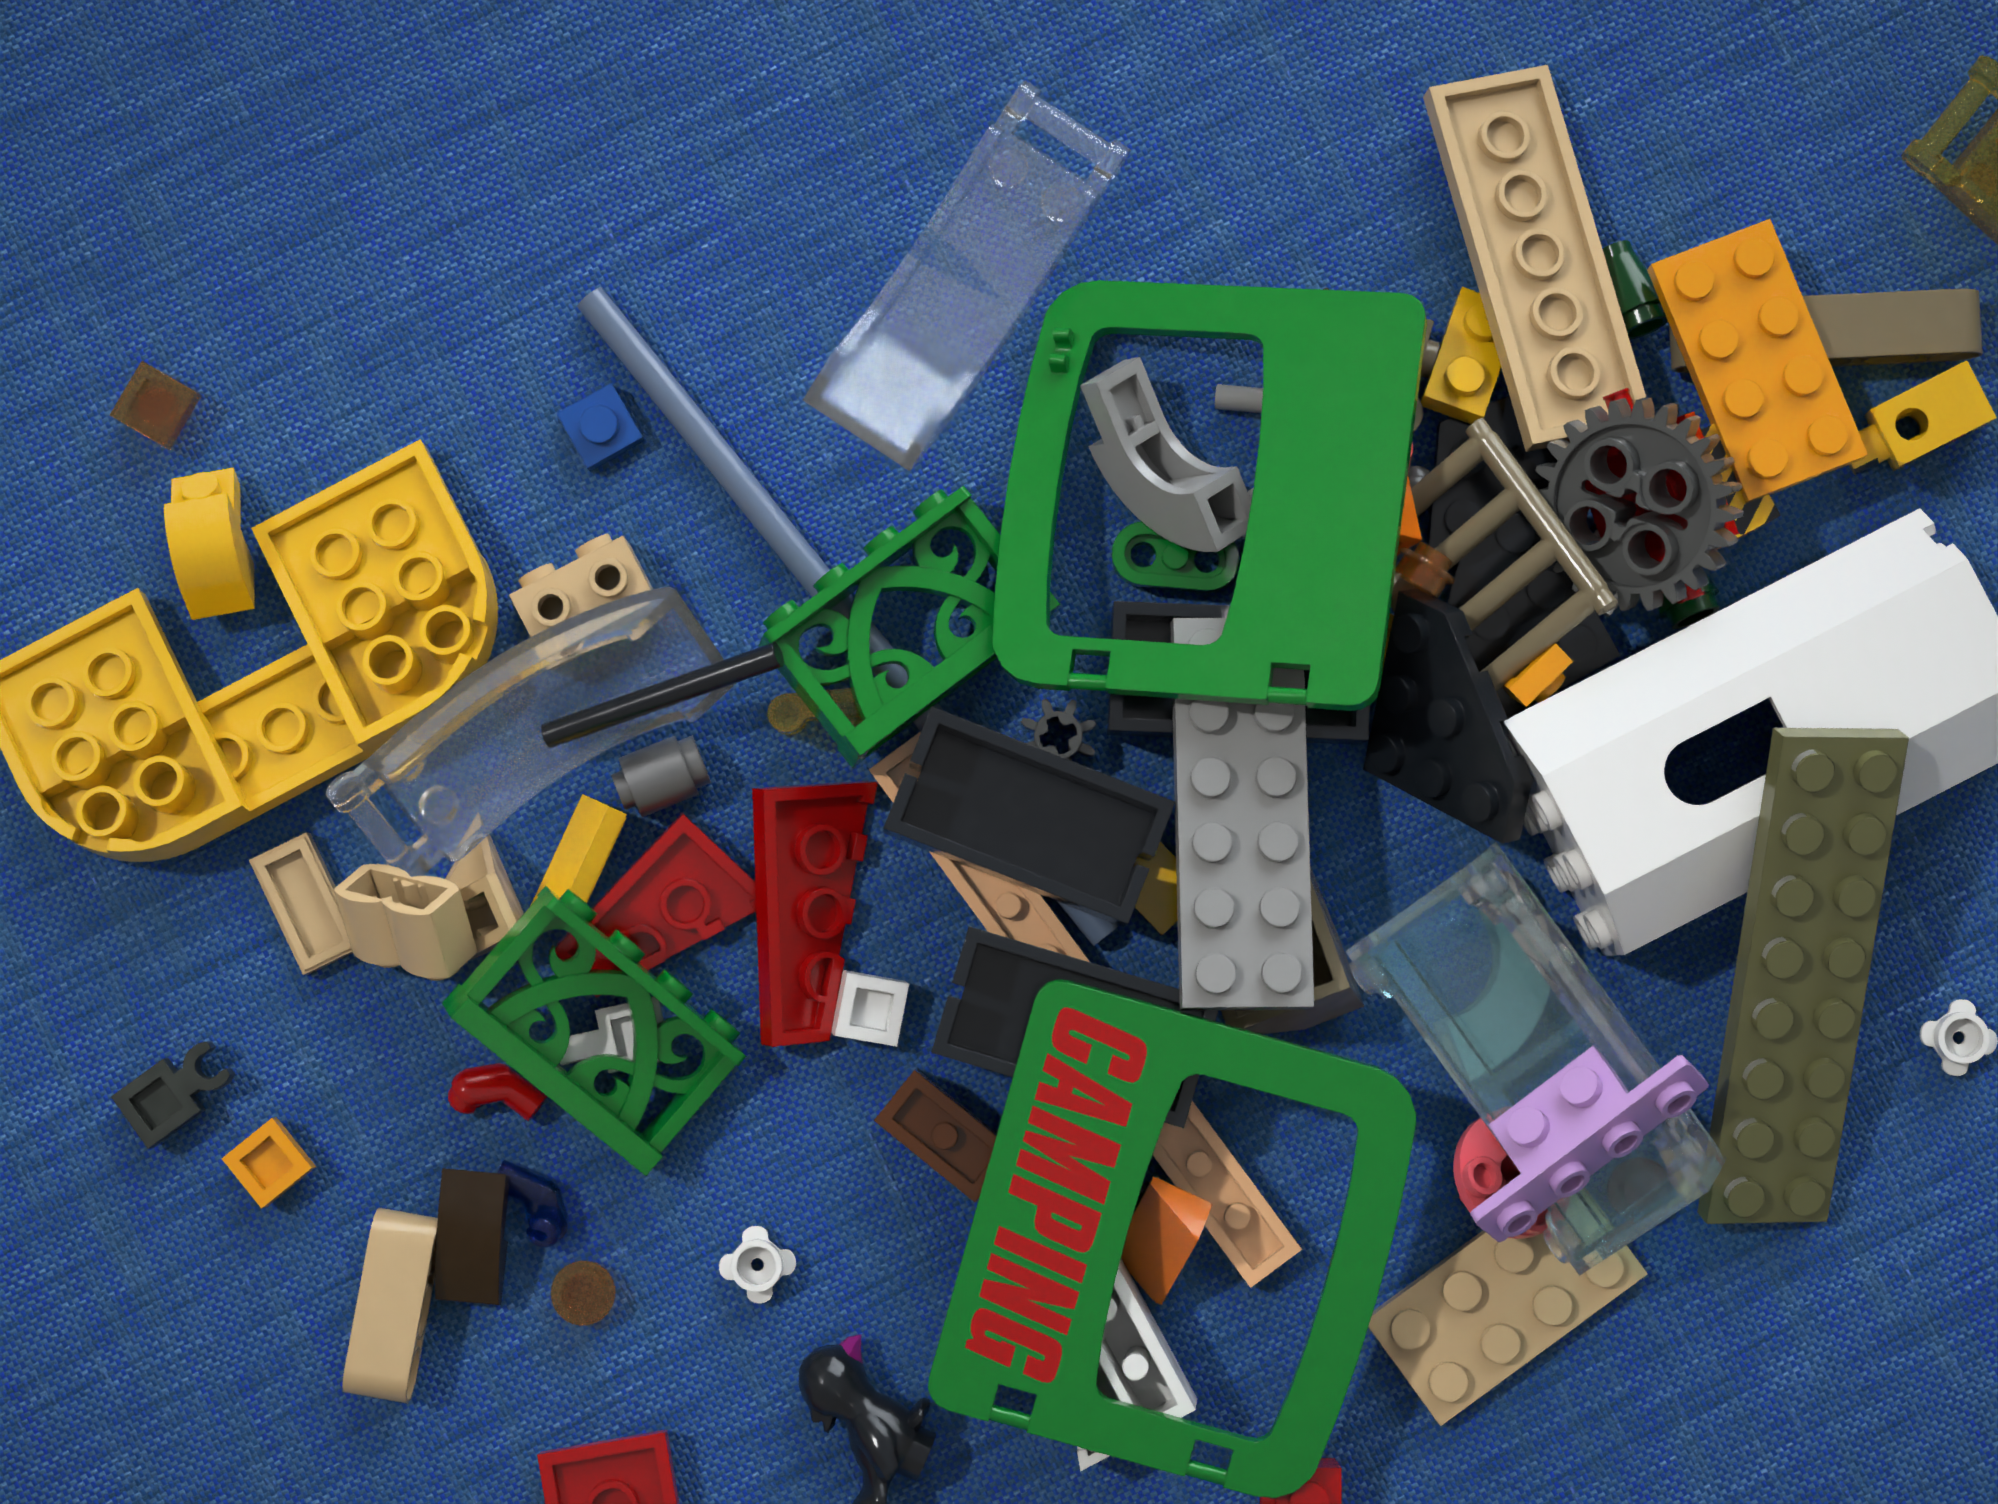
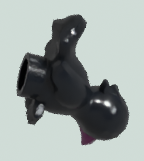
M862 1334L849 1336L839 1345H825L810 1352L800 1366L798 1385L802 1397L809 1407L813 1423L822 1421L824 1431L827 1433L834 1427L836 1419L844 1421L846 1424L851 1450L863 1472L862 1490L852 1504H887L889 1485L895 1474L898 1473L916 1481L928 1458L936 1432L922 1427L921 1424L929 1412L930 1399L923 1397L909 1410L899 1401L877 1392L870 1384L863 1366L861 1352Z

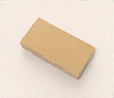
M306 832L249 860L303 975H309L353 953L333 890L336 886L311 833Z

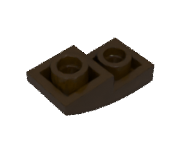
M442 1168L436 1236L435 1299L501 1305L508 1241L504 1240L511 1175Z

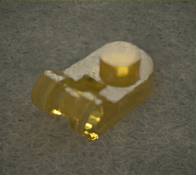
M851 688L826 690L854 727L863 721L857 710ZM797 693L779 695L768 706L767 716L769 722L777 732L785 736L798 735L805 730L808 722L818 721Z

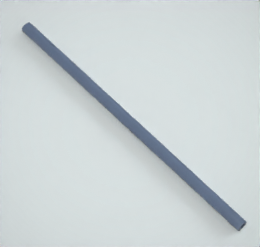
M599 287L586 295L577 305L578 309L811 597L815 596L818 592L813 585L830 571L827 565L604 289ZM849 595L833 607L832 610L843 614L848 619L853 597ZM871 622L870 654L884 649H894L874 623ZM886 664L872 669V673L875 676L889 670L886 674V682L892 688H901L907 683V672L901 665ZM939 704L934 706V708L944 711ZM929 711L913 722L920 732L923 729ZM1058 902L1093 946L1118 927L1117 924Z

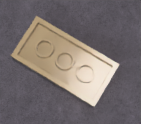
M1584 1187L1574 1194L1572 1204L1565 1217L1555 1227L1542 1234L1525 1239L1507 1238L1502 1242H1497L1484 1230L1376 1308L1372 1313L1368 1328L1436 1422L1442 1426L1648 1273Z

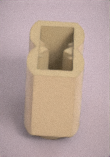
M366 864L360 866L333 889L352 952L358 959L383 968L401 965L404 970L413 975L438 981L455 975L465 963L478 953L460 889L455 883L447 879L434 876L410 877L406 871L395 866Z

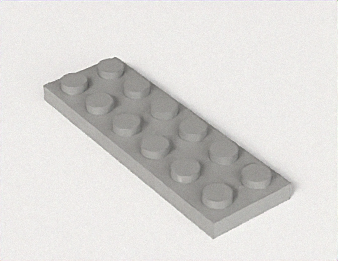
M1173 618L1170 623L1171 643L1211 644L1222 635L1226 618ZM1274 668L1271 687L1305 689L1304 670ZM1172 698L1180 1011L1312 1009L1314 1007L1305 705L1277 703L1260 705Z

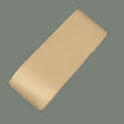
M378 1208L376 1210L368 1238L344 1368L343 1392L409 1403L417 1378L435 1281L438 1218L385 1208Z

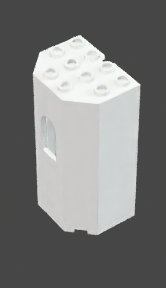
M1921 508L1500 723L1513 756L1523 755L1533 779L1523 825L1531 836L1537 833H1543L1553 855L1545 858L1544 864L1557 889L1561 893L1570 890L1581 913L1573 916V919L1582 939L1590 950L1599 947L1603 956L1626 955L1748 892L1766 774L1708 804L1692 805L1679 800L1673 795L1667 786L1664 768L1668 755L1678 744L1767 698L1770 700L1784 728L1899 729L1908 736L1909 741L1896 815L1998 764V616L1964 554L1954 544L1946 547L1942 543L1936 544L1930 538L1931 535L1936 533L1935 525Z

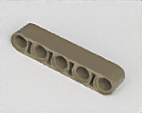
M1976 289L1803 296L1832 367L1958 361L1976 358L1983 354L1979 291ZM1669 325L1672 372L1689 373Z

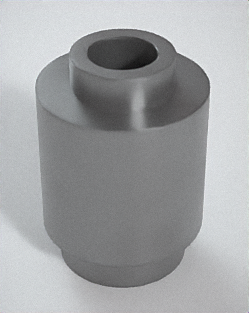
M672 736L618 758L622 771L611 775L625 810L637 806L642 817L699 795L697 788L711 783L693 736L677 741L676 736Z

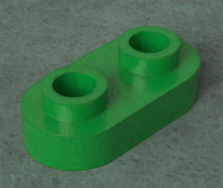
M1142 521L1132 523L1121 530L1115 538L1111 552L1112 564L1117 575L1124 582L1142 588L1212 593L1227 586L1235 576L1239 566L1238 548L1235 542H1232L1220 551L1212 552L1218 559V566L1214 571L1209 573L1201 572L1194 563V557L1200 551L1182 547L1165 539ZM1147 545L1154 551L1155 561L1150 566L1139 567L1132 561L1131 551L1136 546Z

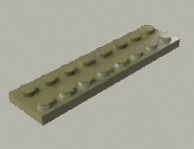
M1773 728L1697 1211L1706 1224L1827 1222L1909 737L1899 729Z

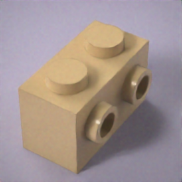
M604 534L584 543L575 550L578 559L557 570L552 563H548L528 572L518 580L522 588L509 594L543 662L549 667L553 668L664 610L630 543L624 536L612 541L609 534Z

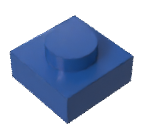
M612 382L556 413L590 472L645 441Z

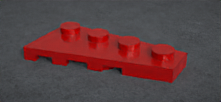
M855 781L752 788L760 1036L762 1045L777 1047L830 1041L845 961L839 955L845 925L852 924L856 899L850 898L857 861L863 862L868 835H864L862 832L868 804H874L878 782Z

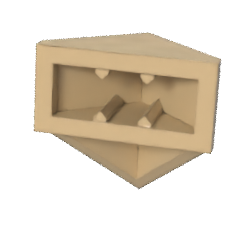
M482 817L445 879L459 887L478 952L470 960L492 951L524 914Z

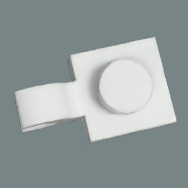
M651 997L656 1021L659 1024L664 1020L660 1001L655 997ZM625 1003L595 1010L599 1029L570 1035L569 1044L560 1065L579 1062L600 1054L620 1055L632 1060L633 1028L628 1004ZM608 1069V1073L619 1072L618 1070Z

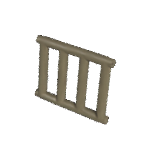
M1479 418L1465 431L1469 439L1411 488L1416 514L1419 516L1483 460L1505 489L1403 576L1400 577L1395 570L1391 609L1395 612L1399 591L1416 588L1425 591L1521 510L1541 540L1459 608L1464 612L1471 631L1556 561L1559 562L1578 591L1480 671H1488L1497 692L1506 682L1518 675L1532 661L1553 644L1557 643L1594 611L1598 615H1602L1612 610L1618 604V600L1498 434L1492 430L1484 418Z

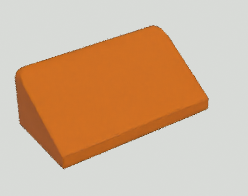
M1153 1177L1133 1213L1121 1258L1129 1273L1149 1297L1157 1304L1162 1305L1200 1238L1212 1203L1157 1177Z

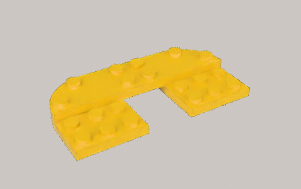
M421 439L251 528L307 644L198 702L196 701L146 594L139 588L1 659L0 748L20 791L34 812L59 834L97 855L128 862H153L170 859L186 854L421 731L454 709L477 683L489 660L496 638L498 601L493 576L487 561L479 552L427 447Z

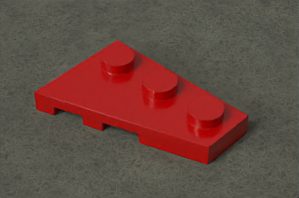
M682 813L592 907L597 912V916L590 923L608 938L616 929L623 933L646 954L639 964L645 969L650 970L665 962V959L701 940L710 938L725 930V927L756 912L755 880ZM569 932L555 945L556 955L562 959L571 958L578 949L577 941ZM596 949L595 961L591 969L622 971Z

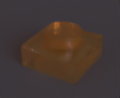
M141 361L111 411L110 416L170 450L200 400L201 395Z

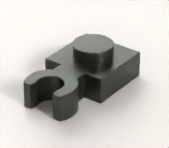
M212 1041L194 1045L185 1055L183 1068L180 1070L175 1068L169 1058L162 1059L111 1096L148 1149L154 1148L205 1111V1108L195 1096L201 1090L209 1091L223 1088L234 1078L235 1073L232 1068L220 1071L213 1078L207 1077L202 1072V1058L216 1048Z

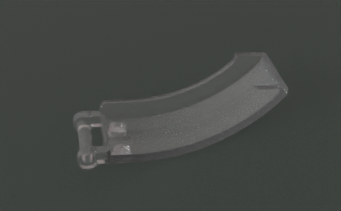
M1026 80L1016 89L995 124H992L987 129L916 242L844 340L835 347L803 401L908 471H911L927 452L999 354L1053 274L1131 149L1115 139L1108 143L1040 98L1041 90ZM1026 118L1094 163L1096 166L1087 180L1016 135L1015 132L1022 121Z
M668 586L640 592L603 604L562 621L487 662L456 683L430 706L420 711L354 771L343 773L335 778L326 790V797L338 812H347L387 861L385 865L398 867L406 871L410 877L423 876L443 857L451 862L465 857L518 808L571 770L606 750L643 733L685 720L688 722L696 721L735 684L549 748L542 736V724L724 660L674 588ZM382 785L422 835L413 845L407 846L369 799Z

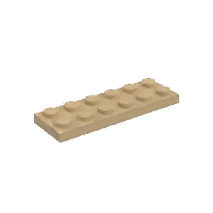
M1548 65L1429 87L1423 96L1525 451L1529 452L1547 448L1546 446L1549 442L1558 439L1570 442L1563 425L1577 419L1587 425L1585 410L1596 406H1601L1608 414V408L1602 397L1629 388L1630 395L1635 404L1636 400L1645 398L1646 394Z

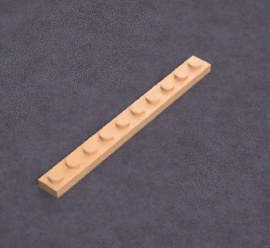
M921 732L869 769L893 803L905 773L916 777L917 781L921 772L909 768V764ZM930 852L988 932L1090 962L1040 894ZM1193 1101L1191 1102L1184 1128L1168 1123L1163 1124L1153 1157L1176 1187L1212 1203L1204 1226L1250 1288L1302 1250Z

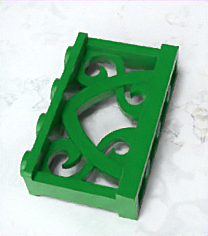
M965 486L960 487L950 496L943 489L932 494L913 511L917 518L916 521L900 533L894 526L888 527L863 548L868 555L865 559L850 570L843 562L838 564L813 585L818 592L815 596L800 607L794 600H790L774 611L763 622L767 631L763 634L758 647L773 642L778 644L783 654L784 666L777 669L838 745L837 750L852 768L928 712L931 706L937 705L997 659L992 643L995 593L977 583V580L988 562L997 572L1000 534L972 500V495ZM950 529L957 530L966 534L973 543V564L964 577L952 573L958 562V549L955 544L949 556L939 557L932 552L930 547L931 540L939 532ZM913 549V559L916 566H890ZM856 591L848 619L843 614L832 610L833 607ZM914 591L946 598L937 613L934 624L935 643L943 659L941 663L933 667L918 654L902 649H884L870 654V628L880 592ZM1050 592L1051 617L1060 603ZM959 603L967 606V608L961 613L958 620L961 618L968 619L974 626L973 634L964 638L955 636L949 629L950 616ZM817 626L827 628L832 634L831 644L825 647H816L815 650L828 657L840 656L846 652V665L832 670H821L809 666L800 656V637L811 628ZM886 664L901 665L907 672V683L901 688H892L886 682V674L889 670L873 678L872 669ZM849 679L852 695L863 721L854 727L823 686L837 684Z
M545 886L537 895L538 898L462 985L458 984L442 1004L451 1019L647 1176L663 1157L661 1152L732 1069L736 1065L739 1066L747 1057L734 1043L741 1033L712 1008L703 1017L686 1002L693 993L667 970L664 969L656 978L639 964L646 954L619 930L616 929L608 938L590 922L597 916V912L574 892L567 889L559 897ZM560 929L571 933L577 941L578 949L576 954L568 959L559 958L556 955L555 946L552 945L548 961L555 975L541 978L536 971L532 958L535 941L541 934L549 930ZM596 949L622 971L591 969L595 961ZM518 961L520 969L529 984L514 990L490 1007H487L482 1002L484 998ZM650 994L677 1016L667 1018L657 1024ZM586 995L626 997L633 1028L632 1060L620 1055L600 1054L578 1062L568 1072L562 1068L559 1063L563 1059L569 1044L570 1027L567 1014L559 1000ZM546 1005L554 1019L555 1031L546 1040H535L529 1035V1028L536 1021L546 1022L537 1010V1008ZM680 1034H688L701 1042L703 1048L702 1062L693 1073L683 1077H668L656 1072L658 1060L666 1064H677L688 1058L687 1055H679L672 1051V1042L675 1037ZM613 1069L629 1074L627 1084L624 1080L613 1076L615 1087L609 1093H600L594 1087L595 1077L602 1070ZM653 1086L667 1092L676 1093L643 1132L637 1129L649 1102Z

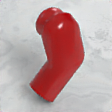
M502 1063L464 1069L453 1078L451 1082L452 1087L448 1092V1101L451 1107L459 1113L472 1114L480 1105L502 1101L528 1122L535 1116L548 1098V1096L512 1068Z

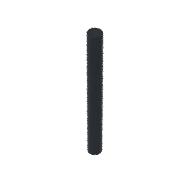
M773 642L544 723L541 726L543 739L549 748H553L783 667L784 658L778 644Z

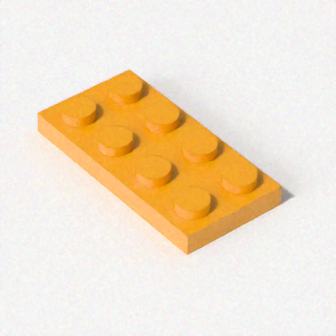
M1771 219L1657 261L1649 266L1647 269L1710 425L1714 423L1717 433L1721 437L1720 440L1727 457H1733L1735 461L1731 468L1737 483H1742L1741 493L1745 503L1855 463L1868 455Z

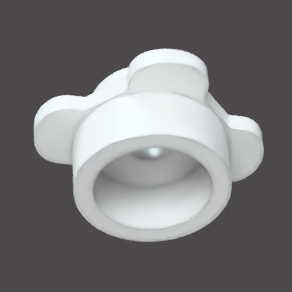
M1959 999L1951 1002L1945 1015L1937 1021H1926L1920 1029L1921 1042L1926 1046L1934 1048L1942 1059V1070L1952 1076L1965 1074L1968 1071L1969 1063L1979 1060L1984 1054L1989 1055L1993 1053L1997 1047L1996 1033L1988 1029L1984 1021L1975 1015L1976 1008L1968 1000ZM1958 1031L1964 1035V1040L1960 1044L1955 1043L1953 1040L1954 1033Z
M751 1226L743 1232V1242L734 1253L726 1254L721 1258L719 1271L724 1279L735 1280L741 1288L747 1290V1297L750 1301L765 1303L771 1299L773 1286L783 1275H790L794 1271L796 1258L791 1250L780 1249L771 1242L765 1228ZM759 1258L763 1261L764 1267L762 1270L756 1271L752 1268L751 1263L754 1259Z

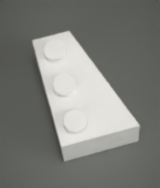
M1121 1258L1102 1339L1096 1382L1098 1389L1109 1398L1182 1418L1196 1410L1197 1397ZM1077 1447L1080 1472L1109 1457V1455Z

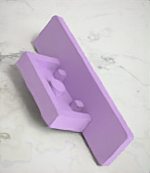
M1590 1047L1488 1124L1521 1174L1470 1212L1471 1217L1477 1226L1497 1242H1502L1508 1237L1518 1236L1526 1232L1534 1225L1540 1213L1559 1199L1578 1193L1587 1185L1591 1175L1614 1158L1626 1156L1634 1151L1641 1144L1643 1136L1667 1118L1677 1117L1690 1109L1695 1103L1697 1096L1708 1088V1082L1683 1055H1679L1629 1092L1604 1055L1596 1047Z

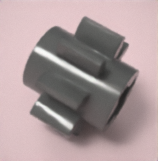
M1043 699L1042 712L1044 716L1039 722L1030 718H1023L1021 721V725L1026 730L1034 732V741L1027 744L1072 761L1077 752L1086 757H1093L1095 750L1090 745L1082 743V734L1090 732L1095 728L1096 723L1095 720H1087L1079 724L1077 719L1073 717L1077 703L1073 699L1067 704L1064 712H1053L1051 703L1047 699ZM1057 721L1061 729L1072 728L1076 736L1069 739L1068 752L1058 754L1054 746H1042L1040 739L1047 736V724Z

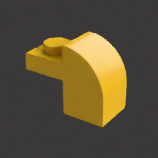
M234 467L171 479V503L164 504L165 529L175 577L191 619L196 620L255 609L254 563L241 531V488Z

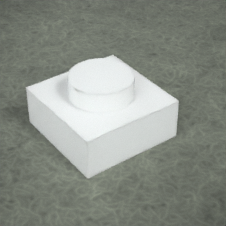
M843 970L831 1033L838 1037L897 1047L909 983L898 979Z

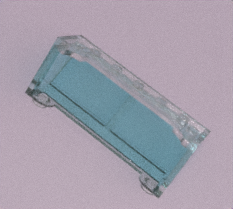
M1494 842L1345 951L1352 960L1349 968L1358 985L1371 996L1378 993L1385 999L1395 998L1496 1139L1497 1137L1488 1124L1592 1046L1596 1047L1604 1055L1629 1092L1661 1068L1497 842ZM1691 1109L1677 1117L1667 1118L1643 1136L1641 1144L1634 1151L1626 1156L1614 1158L1591 1175L1587 1185L1578 1193L1561 1198L1548 1207V1211L1545 1214L1548 1228L1543 1230L1544 1240L1553 1255L1564 1264L1570 1262L1580 1276L1709 1192L1727 1158L1718 1149L1717 1144Z

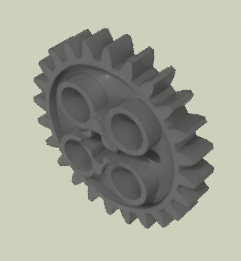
M1651 397L1636 400L1632 411L1625 398L1610 401L1608 414L1601 406L1585 410L1587 425L1578 419L1563 425L1570 442L1558 439L1547 444L1546 447L1558 460L1557 463L1541 464L1535 470L1540 476L1550 481L1549 486L1540 489L1539 492L1605 580L1612 594L1615 595L1617 592L1619 607L1622 611L1636 607L1640 597L1647 611L1662 606L1664 595L1673 604L1687 598L1685 584L1694 590L1709 584L1703 568L1715 571L1724 567L1727 563L1715 547H1728L1736 544L1738 541V537L1725 529L1724 524L1725 522L1743 517L1744 512L1736 507L1726 505V496L1741 490L1742 483L1723 482L1721 473L1727 470L1735 461L1733 457L1715 460L1712 456L1711 451L1716 447L1721 437L1715 434L1699 440L1695 436L1701 421L1698 415L1686 418L1677 424L1678 404L1670 403L1663 405L1655 415ZM1611 446L1621 450L1626 458L1627 469L1623 478L1613 474L1608 466L1607 456ZM1670 469L1677 471L1685 479L1687 491L1683 501L1674 499L1667 491L1666 477ZM1586 480H1589L1591 484L1609 495H1598L1588 491L1585 488ZM1637 493L1636 504L1624 498H1618ZM1637 505L1650 510V512L1635 516ZM1591 507L1600 511L1605 518L1606 531L1603 538L1597 537L1588 528L1587 513ZM1664 514H1676L1685 518L1688 522L1687 528L1683 529L1679 523L1665 517L1666 515ZM1649 531L1655 532L1664 541L1666 550L1662 562L1653 559L1646 551L1645 538ZM1557 561L1553 568L1555 573L1564 571ZM1573 583L1572 589L1577 592L1578 589Z

